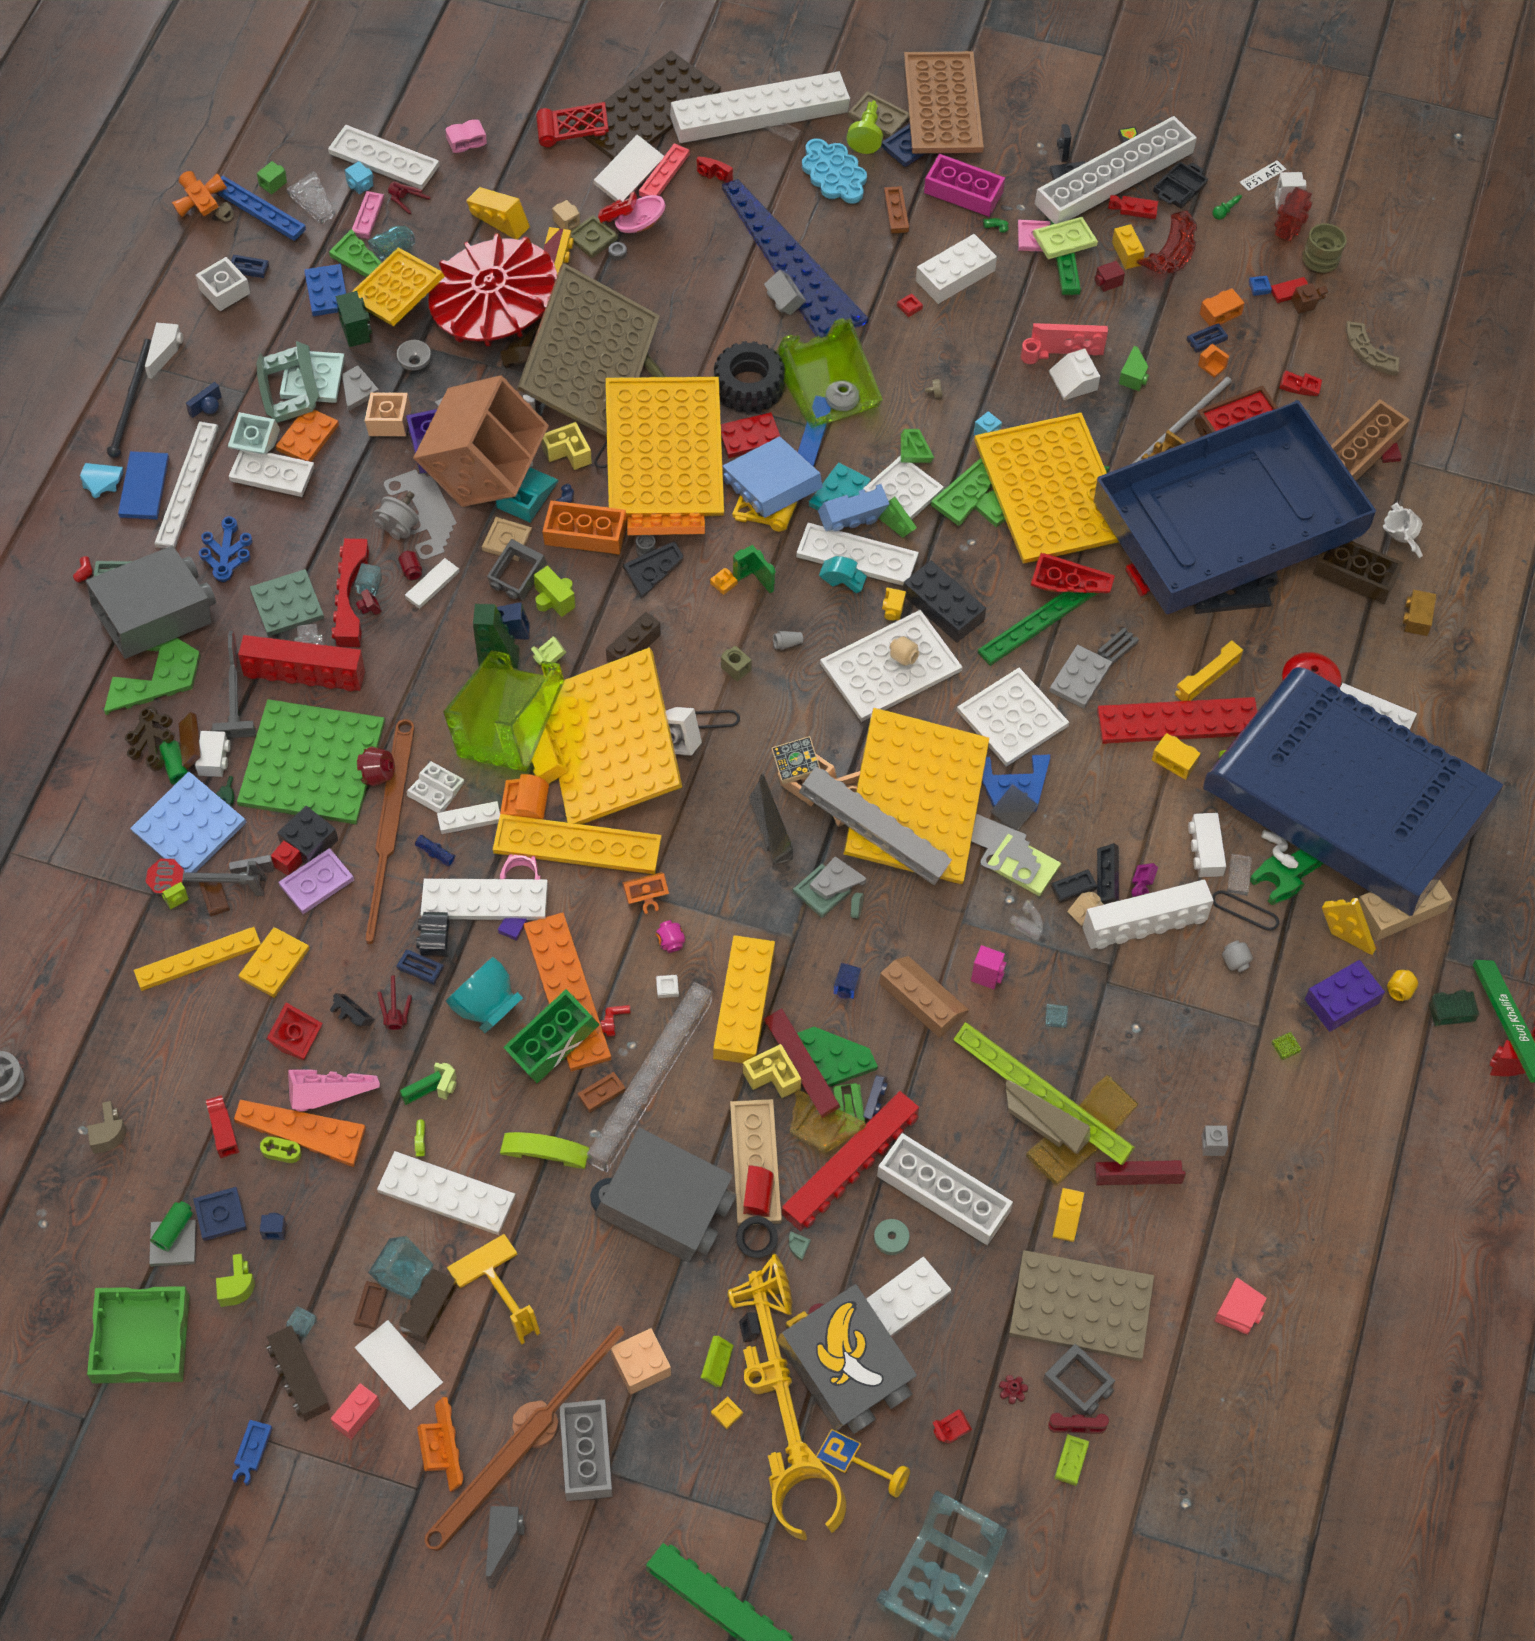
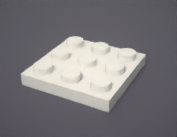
M901 456L863 488L865 492L875 490L876 485L882 484L888 501L895 496L911 520L944 490L941 484L913 463H902Z

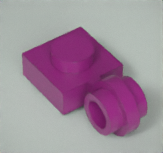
M1154 863L1137 866L1132 883L1135 885L1132 889V897L1149 894L1146 885L1153 884L1158 870Z

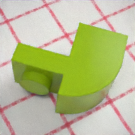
M242 1254L233 1255L234 1276L216 1278L217 1300L220 1307L240 1304L247 1300L254 1290L255 1280L253 1275L249 1274L248 1261H244Z

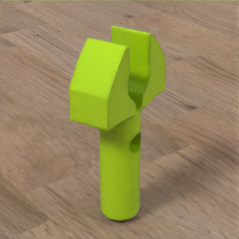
M422 1119L416 1122V1157L425 1156V1121Z

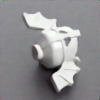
M1395 503L1391 506L1393 510H1390L1388 516L1385 517L1383 528L1395 540L1404 543L1408 542L1412 551L1416 552L1418 558L1423 555L1414 539L1419 535L1423 523L1411 509H1404L1398 503Z

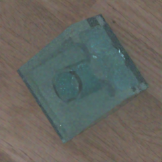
M407 1236L389 1238L368 1273L383 1288L412 1299L413 1295L419 1290L423 1277L430 1272L434 1264Z

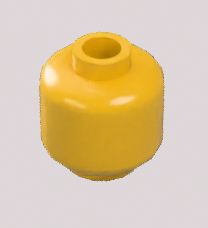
M1397 970L1393 973L1387 984L1388 992L1397 1001L1409 1000L1418 987V980L1409 970Z

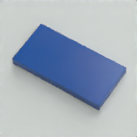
M130 451L118 511L119 518L158 519L169 460L168 453Z

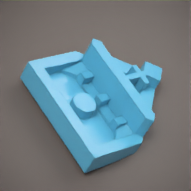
M85 463L80 475L82 486L84 489H88L94 498L100 497V494L105 491L115 492L116 484L119 483L123 475V467Z

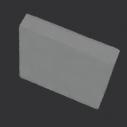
M196 1220L188 1221L169 1252L161 1250L150 1241L149 1264L151 1267L195 1264ZM151 1222L150 1239L161 1222Z

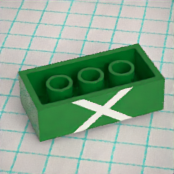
M565 989L503 1048L538 1083L599 1026V1023Z

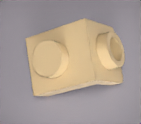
M1086 892L1078 897L1067 912L1082 926L1087 909L1104 904L1097 894Z

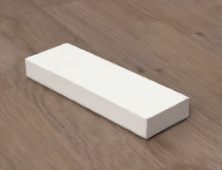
M444 558L405 594V599L421 609L459 573V568Z

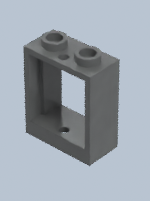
M511 539L487 575V578L493 589L497 591L503 590L510 598L515 600L518 598L523 601L534 584V574L542 570L546 566L547 561L543 554ZM514 555L534 564L519 590L499 580Z
M1076 1344L1045 1373L1043 1382L1077 1414L1084 1416L1087 1413L1092 1415L1099 1407L1098 1402L1102 1398L1106 1400L1114 1392L1113 1385L1115 1380ZM1076 1360L1080 1361L1103 1383L1086 1403L1081 1401L1058 1379Z

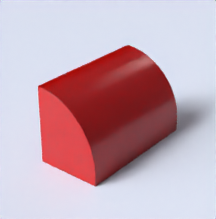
M748 1166L743 1214L770 1216L774 1174L770 1170L759 1166Z

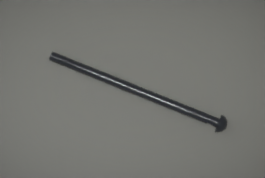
M145 339L112 444L107 448V454L111 458H118L122 453L119 447L150 349V339Z

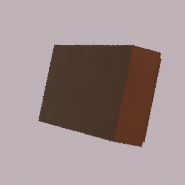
M199 882L210 917L230 911L221 882Z
M366 1281L353 1322L354 1325L376 1330L388 1286Z

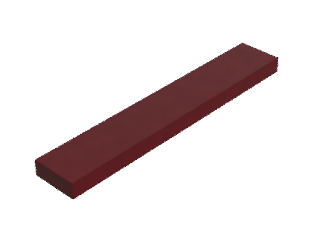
M781 1008L764 1019L778 1044H781L801 1077L802 1085L821 1117L824 1118L841 1108L783 1009Z

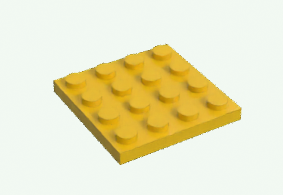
M398 247L352 292L357 291L359 298L363 297L364 309L394 326L445 276L442 271Z

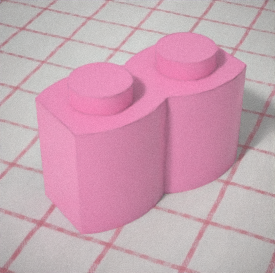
M469 120L463 124L451 125L445 129L446 139L453 153L464 152L469 148H478L487 144L486 133L479 120Z

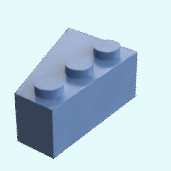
M882 484L876 485L875 490L865 492L863 489L859 491V495L848 498L845 495L824 502L819 508L818 513L825 531H839L844 527L850 526V528H855L860 524L866 523L870 525L875 523L888 507L889 501Z

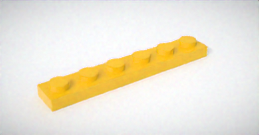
M251 927L135 969L134 972L140 989L143 991L256 950L260 947L261 943L255 928Z

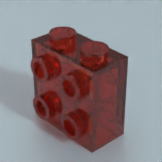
M1295 187L1292 193H1288L1285 199L1286 203L1284 205L1281 204L1277 212L1279 216L1274 224L1276 227L1275 235L1291 241L1295 235H1299L1302 223L1305 224L1309 217L1307 212H1309L1313 203L1310 201L1312 193Z

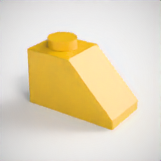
M1066 1188L1062 1189L1053 1238L1074 1242L1084 1192Z

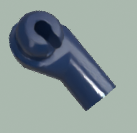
M564 484L561 487L563 491L561 498L555 501L571 503L574 490L570 484Z

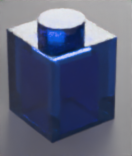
M841 963L834 984V994L841 998L854 999L861 978L862 968Z

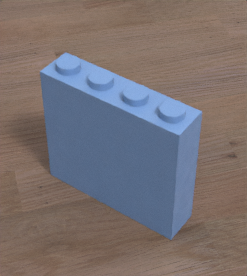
M780 436L722 466L725 483L727 485L730 484L737 494L739 493L744 501L750 503L753 509L764 518L823 488L820 472Z

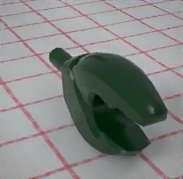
M229 776L226 786H222L216 795L232 808L235 795L234 790L230 788L233 777Z

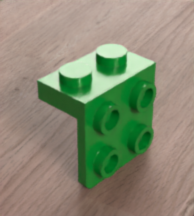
M751 545L744 550L737 551L733 555V576L738 581L753 573L769 593L774 591L775 568L771 563H767L760 550Z

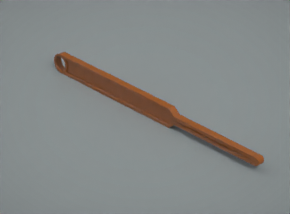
M408 719L400 720L396 724L391 752L394 758L395 771L393 777L386 782L375 847L376 853L379 855L366 932L367 944L374 943L387 861L395 851L414 737V724ZM405 724L412 727L406 733L399 731V728Z
M622 1326L615 1327L546 1407L537 1408L433 1525L425 1535V1544L433 1551L443 1549L553 1424L554 1413L623 1336L625 1331ZM434 1533H441V1543L435 1547L431 1546L429 1543L430 1537Z

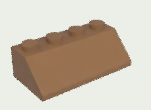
M909 956L894 960L880 973L879 984L939 1038L969 1012L967 1007Z

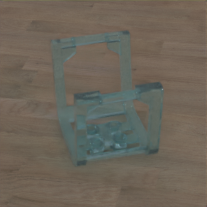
M936 1490L931 1499L923 1527L888 1591L882 1589L876 1599L878 1608L886 1613L890 1610L939 1638L940 1641H954L997 1559L1008 1529ZM954 1510L981 1525L980 1533L991 1542L986 1557L934 1529L938 1514L951 1516ZM928 1541L980 1570L972 1586L970 1587L961 1582L957 1574H949L942 1570L936 1562L928 1563L919 1558L918 1556L925 1543ZM913 1566L923 1570L926 1578L932 1580L930 1589L926 1583H916L908 1578ZM944 1584L947 1590H958L966 1595L961 1607L950 1602L946 1594H939L942 1592ZM902 1586L913 1591L916 1599H925L934 1604L937 1611L947 1610L954 1614L955 1618L950 1627L935 1618L929 1621L903 1606L904 1600L897 1597Z

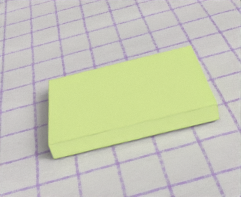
M1083 217L1033 230V236L1048 259L1095 247L1098 243Z
M1008 834L988 862L989 865L995 866L999 863L998 855L1013 836ZM1028 845L1029 848L1033 849L1032 855L1037 857L1036 863L1041 864L1031 883L1025 884L1012 877V873L1019 861L1010 857H1006L1001 868L995 872L1040 897L1060 868L1061 863ZM1021 868L1018 871V876L1022 879H1027L1031 876V871L1028 868Z

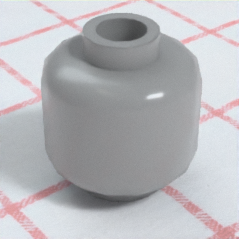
M1237 940L1224 947L1225 951H1223L1222 957L1229 970L1237 969L1240 973L1250 967L1248 963L1253 960V956L1246 943Z

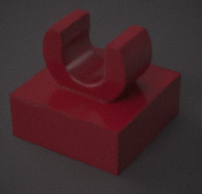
M368 589L362 591L363 599L356 602L358 609L362 610L363 614L370 611L375 615L381 613L382 610L376 596Z

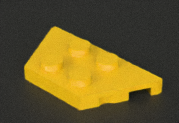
M1352 898L1351 902L1345 903L1344 899L1326 901L1322 906V910L1331 934L1373 955L1376 947L1358 898Z

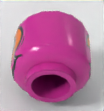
M671 920L661 923L660 928L655 933L660 948L668 953L682 949L686 941L681 925L679 923H672Z

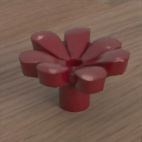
M1012 1375L1006 1376V1382L1001 1381L999 1383V1388L1003 1389L1000 1393V1398L1006 1399L1008 1397L1010 1404H1015L1016 1399L1023 1402L1025 1400L1023 1392L1028 1391V1386L1022 1384L1023 1378L1018 1376L1014 1379Z

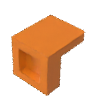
M1211 344L1200 354L1198 366L1215 378L1227 368L1229 355L1214 344Z

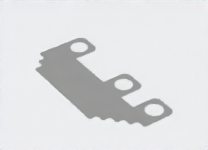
M417 470L386 480L384 486L389 495H395L406 490L415 494L412 500L419 512L417 516L421 526L417 530L410 529L411 535L427 529L432 538L416 545L415 548L419 557L427 559L443 553V546L447 545L446 539L450 538L449 532L453 531L452 525H455L457 522L436 481L431 476L426 477L425 473L418 474ZM390 482H400V489L396 491L390 490ZM423 545H431L433 547L432 553L428 555L422 554L420 549Z
M976 814L971 842L988 848L981 859V865L996 871L1001 868L1006 857H1010L1019 861L1012 873V877L1025 884L1031 883L1041 864L1036 863L1037 857L1032 855L1033 849L1028 847L1029 842L1025 840L1026 834ZM1008 834L1013 836L998 855L999 863L995 866L989 865L986 862L987 857L994 855ZM1021 868H1028L1031 871V876L1027 879H1022L1018 876V871Z

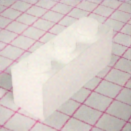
M1218 813L1193 814L1192 821L1188 824L1189 834L1193 836L1191 850L1195 852L1196 856L1194 858V869L1198 870L1199 877L1223 876L1226 862Z

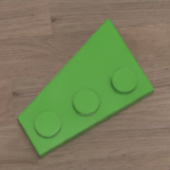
M352 229L329 251L331 258L366 278L381 264L380 260L372 251L365 247L364 242L358 239Z

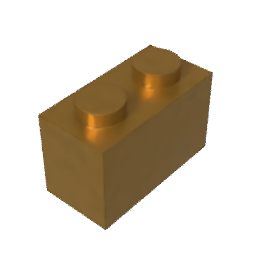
M1413 589L1411 597L1407 596L1405 608H1408V611L1404 613L1402 623L1405 624L1404 632L1428 636L1432 626L1436 594Z

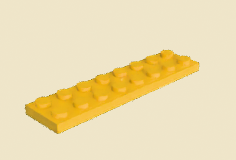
M500 814L493 853L502 855L513 854V856L521 855L530 858L535 856V859L655 874L661 835Z

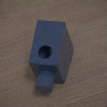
M522 603L497 607L503 618L504 625H507L509 628V634L514 639H529L530 622Z

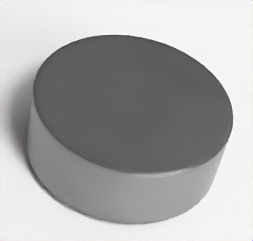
M614 242L609 246V256L612 259L622 260L626 257L627 247L625 244Z

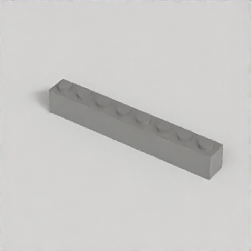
M815 767L802 784L799 791L800 794L931 884L935 885L950 864L952 859L945 852L937 850L928 840L921 839L914 834L913 830L902 826L894 817L883 813L878 806L864 800L859 793L848 789L843 782L832 778L827 771Z

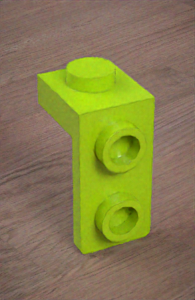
M181 882L163 891L162 897L170 910L189 900L185 887Z

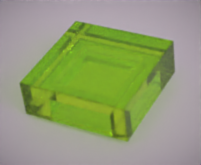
M1291 1032L1272 1040V1045L1282 1060L1301 1052V1047Z

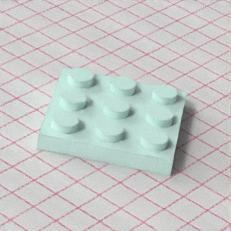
M309 351L315 382L320 395V399L316 401L336 403L345 360L344 354ZM299 365L285 369L280 398L293 399L306 395Z

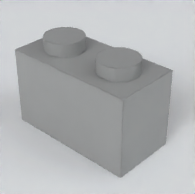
M782 270L776 272L764 284L768 290V296L775 300V306L781 313L785 312L791 315L806 301L791 277Z

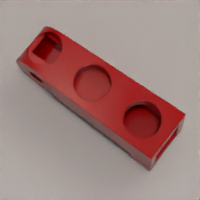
M222 1095L207 1099L206 1104L220 1159L240 1153Z

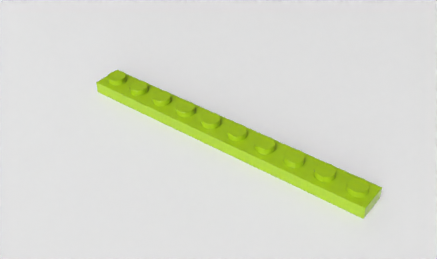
M965 1022L953 1039L1005 1079L1014 1082L1090 1127L1089 1141L1119 1164L1123 1165L1135 1149L1132 1144L970 1024Z

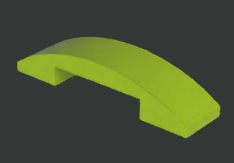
M511 1132L505 1133L500 1154L522 1158V1155L563 1162L564 1166L585 1169L590 1149L584 1145L553 1136Z

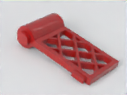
M605 102L556 111L543 108L536 113L539 144L543 147H551L556 141L595 135L596 137L606 135V132H609ZM602 109L598 116L593 113L595 110ZM578 113H584L581 118L576 117ZM559 116H567L563 122L558 119ZM589 116L594 118L590 124L585 122ZM572 119L577 122L573 127L568 125ZM598 122L604 124L603 127H595ZM581 124L586 127L584 130H577ZM563 128L569 130L567 133L559 134Z

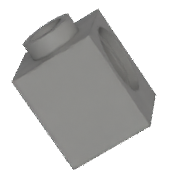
M1205 1126L1201 1135L1203 1156H1225L1228 1148L1227 1126Z

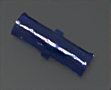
M420 835L416 839L415 846L429 853L428 855L431 858H436L447 866L454 862L455 855L443 849L442 845L438 842L434 843L424 837V835Z

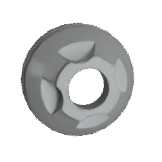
M409 340L402 343L397 349L398 362L405 369L419 370L430 362V348L422 341ZM417 358L420 362L418 364H411L410 360Z
M837 381L828 386L825 399L831 408L838 411H848L858 404L859 391L850 382ZM846 387L848 391L843 393L838 388Z

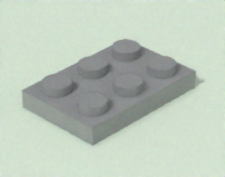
M1077 645L1052 683L1049 692L1084 709L1110 669L1112 661Z

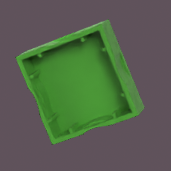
M185 1286L152 1287L148 1289L95 1288L92 1318L94 1331L90 1343L87 1372L92 1383L183 1382L190 1297Z

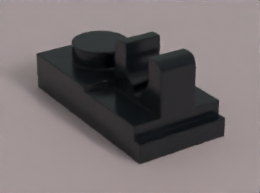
M334 994V1004L330 1011L336 1013L341 1008L339 1019H346L349 1015L351 1017L350 1021L359 1027L371 1026L375 1020L346 994Z

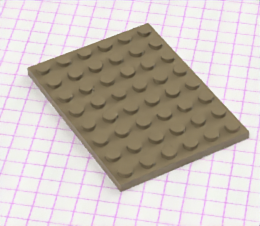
M563 263L559 269L517 390L607 437L606 378H639L660 315Z

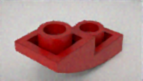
M697 158V171L702 176L708 179L716 176L727 184L733 181V168L729 165L711 158Z

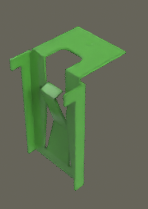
M853 1083L833 1086L835 1087L833 1088V1094L841 1108L836 1110L839 1134L859 1131L866 1125L865 1118L863 1117L864 1111L860 1084ZM846 1085H851L853 1103L859 1126L857 1125V1121L855 1118L851 1094L844 1095L846 1128L844 1126V1105L841 1086L844 1087Z

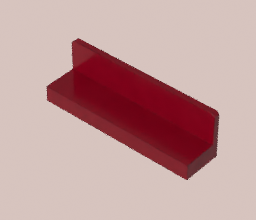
M1181 1160L1126 1161L1123 1165L1118 1162H1095L1094 1164L1096 1186L1182 1184L1186 1175L1185 1171H1182Z

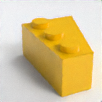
M479 187L466 200L472 215L514 239H519L530 227L519 198Z

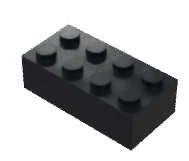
M932 560L903 582V591H906L905 598L921 610L925 616L956 643L985 620L986 607Z

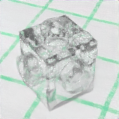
M317 624L297 626L298 637L294 638L295 642L324 645L323 635L319 634Z

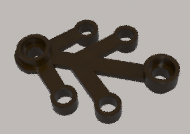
M148 706L140 712V722L135 730L128 732L125 736V740L130 745L137 743L136 746L128 749L127 756L132 760H137L147 743L149 755L146 757V765L152 771H159L164 766V759L157 754L155 737L162 739L166 743H171L175 738V734L169 729L163 731L154 728V724L159 723L164 728H168L172 725L173 719L167 714L158 715L156 708ZM144 728H145L146 731L144 732V734L142 735V737H141L140 740H139V736H140V734L142 733V731H143Z

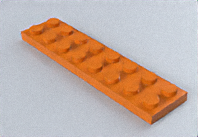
M564 913L524 923L526 936L548 1004L567 989L599 1023V1026L566 1056L570 1072L610 1061V1051L604 1033H602L601 1024Z

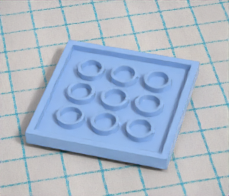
M188 772L130 829L162 858L175 859L184 869L185 873H196L247 822L193 774Z

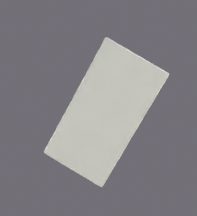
M388 1320L355 1347L409 1410L443 1383Z

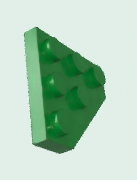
M817 1027L797 1033L829 1087L878 1069L870 1048Z

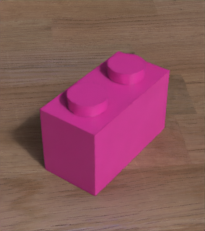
M981 945L974 962L971 982L991 989H995L997 983L1001 984L1007 962H1004L1005 953Z

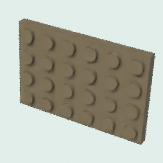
M1023 1250L1009 1336L1069 1348L1076 1344L1084 1351L1142 1361L1154 1275Z

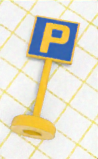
M831 1429L816 1455L821 1462L843 1473H846L851 1462H854L889 1479L888 1491L891 1496L897 1498L902 1493L910 1475L908 1467H898L893 1475L855 1457L861 1446L860 1442Z

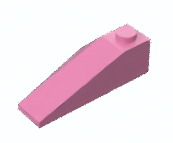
M288 1070L290 1104L292 1109L297 1111L314 1109L380 1087L377 1076L351 1073L347 1077H343L337 1074V1072L331 1071L327 1075L317 1074V1070Z

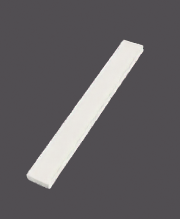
M199 422L155 541V547L165 549L172 545L174 548L176 547L218 431L217 424Z

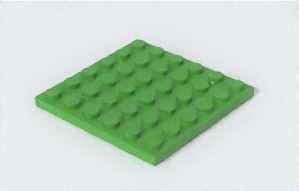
M267 699L237 799L238 806L296 815L305 806H308L325 820L357 824L368 786L361 781L363 779L362 772L357 771L358 755L363 754V749H367L370 746L378 748L385 718Z

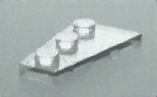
M315 171L287 188V194L320 224L335 216V210Z

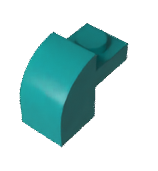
M835 556L825 560L819 574L832 587L844 583L855 593L861 592L867 577L856 568L858 564L856 561L843 556Z

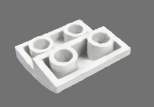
M431 761L419 773V779L407 790V796L440 813L446 809L464 783V779Z

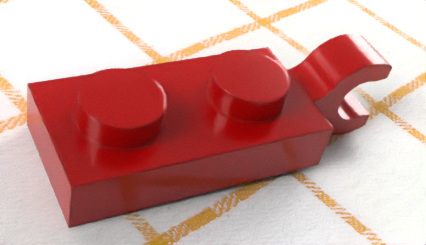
M1110 195L1108 209L1120 210V214L1156 219L1158 201L1123 196L1121 200L1116 195Z

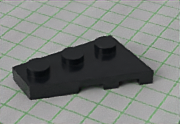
M673 541L623 564V568L642 599L683 561L684 556L676 542Z

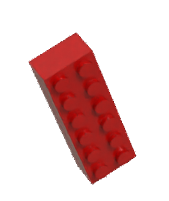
M243 635L238 653L243 675L251 679L262 678L269 681H285L290 684L301 683L308 686H325L329 689L340 688L347 691H361L365 667L362 652L358 649Z

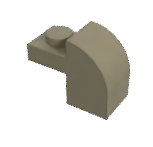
M111 1101L102 1103L105 1122L87 1126L90 1147L94 1154L116 1148L121 1144L126 1135V1126L123 1119H120L118 1108H114Z

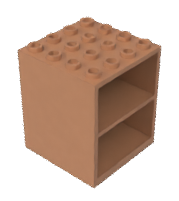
M502 375L454 386L447 389L413 459L461 507L514 497L523 482L549 425Z

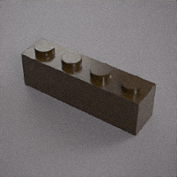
M292 1325L267 1336L269 1345L266 1348L270 1357H276L278 1361L275 1368L279 1376H285L287 1383L284 1384L288 1396L293 1395L296 1403L292 1405L297 1416L302 1415L306 1422L330 1410L325 1395Z

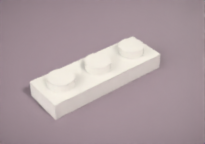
M498 802L437 813L441 834L498 823L500 817Z

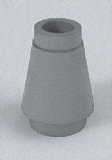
M778 631L773 634L775 649L784 650L803 643L801 632Z

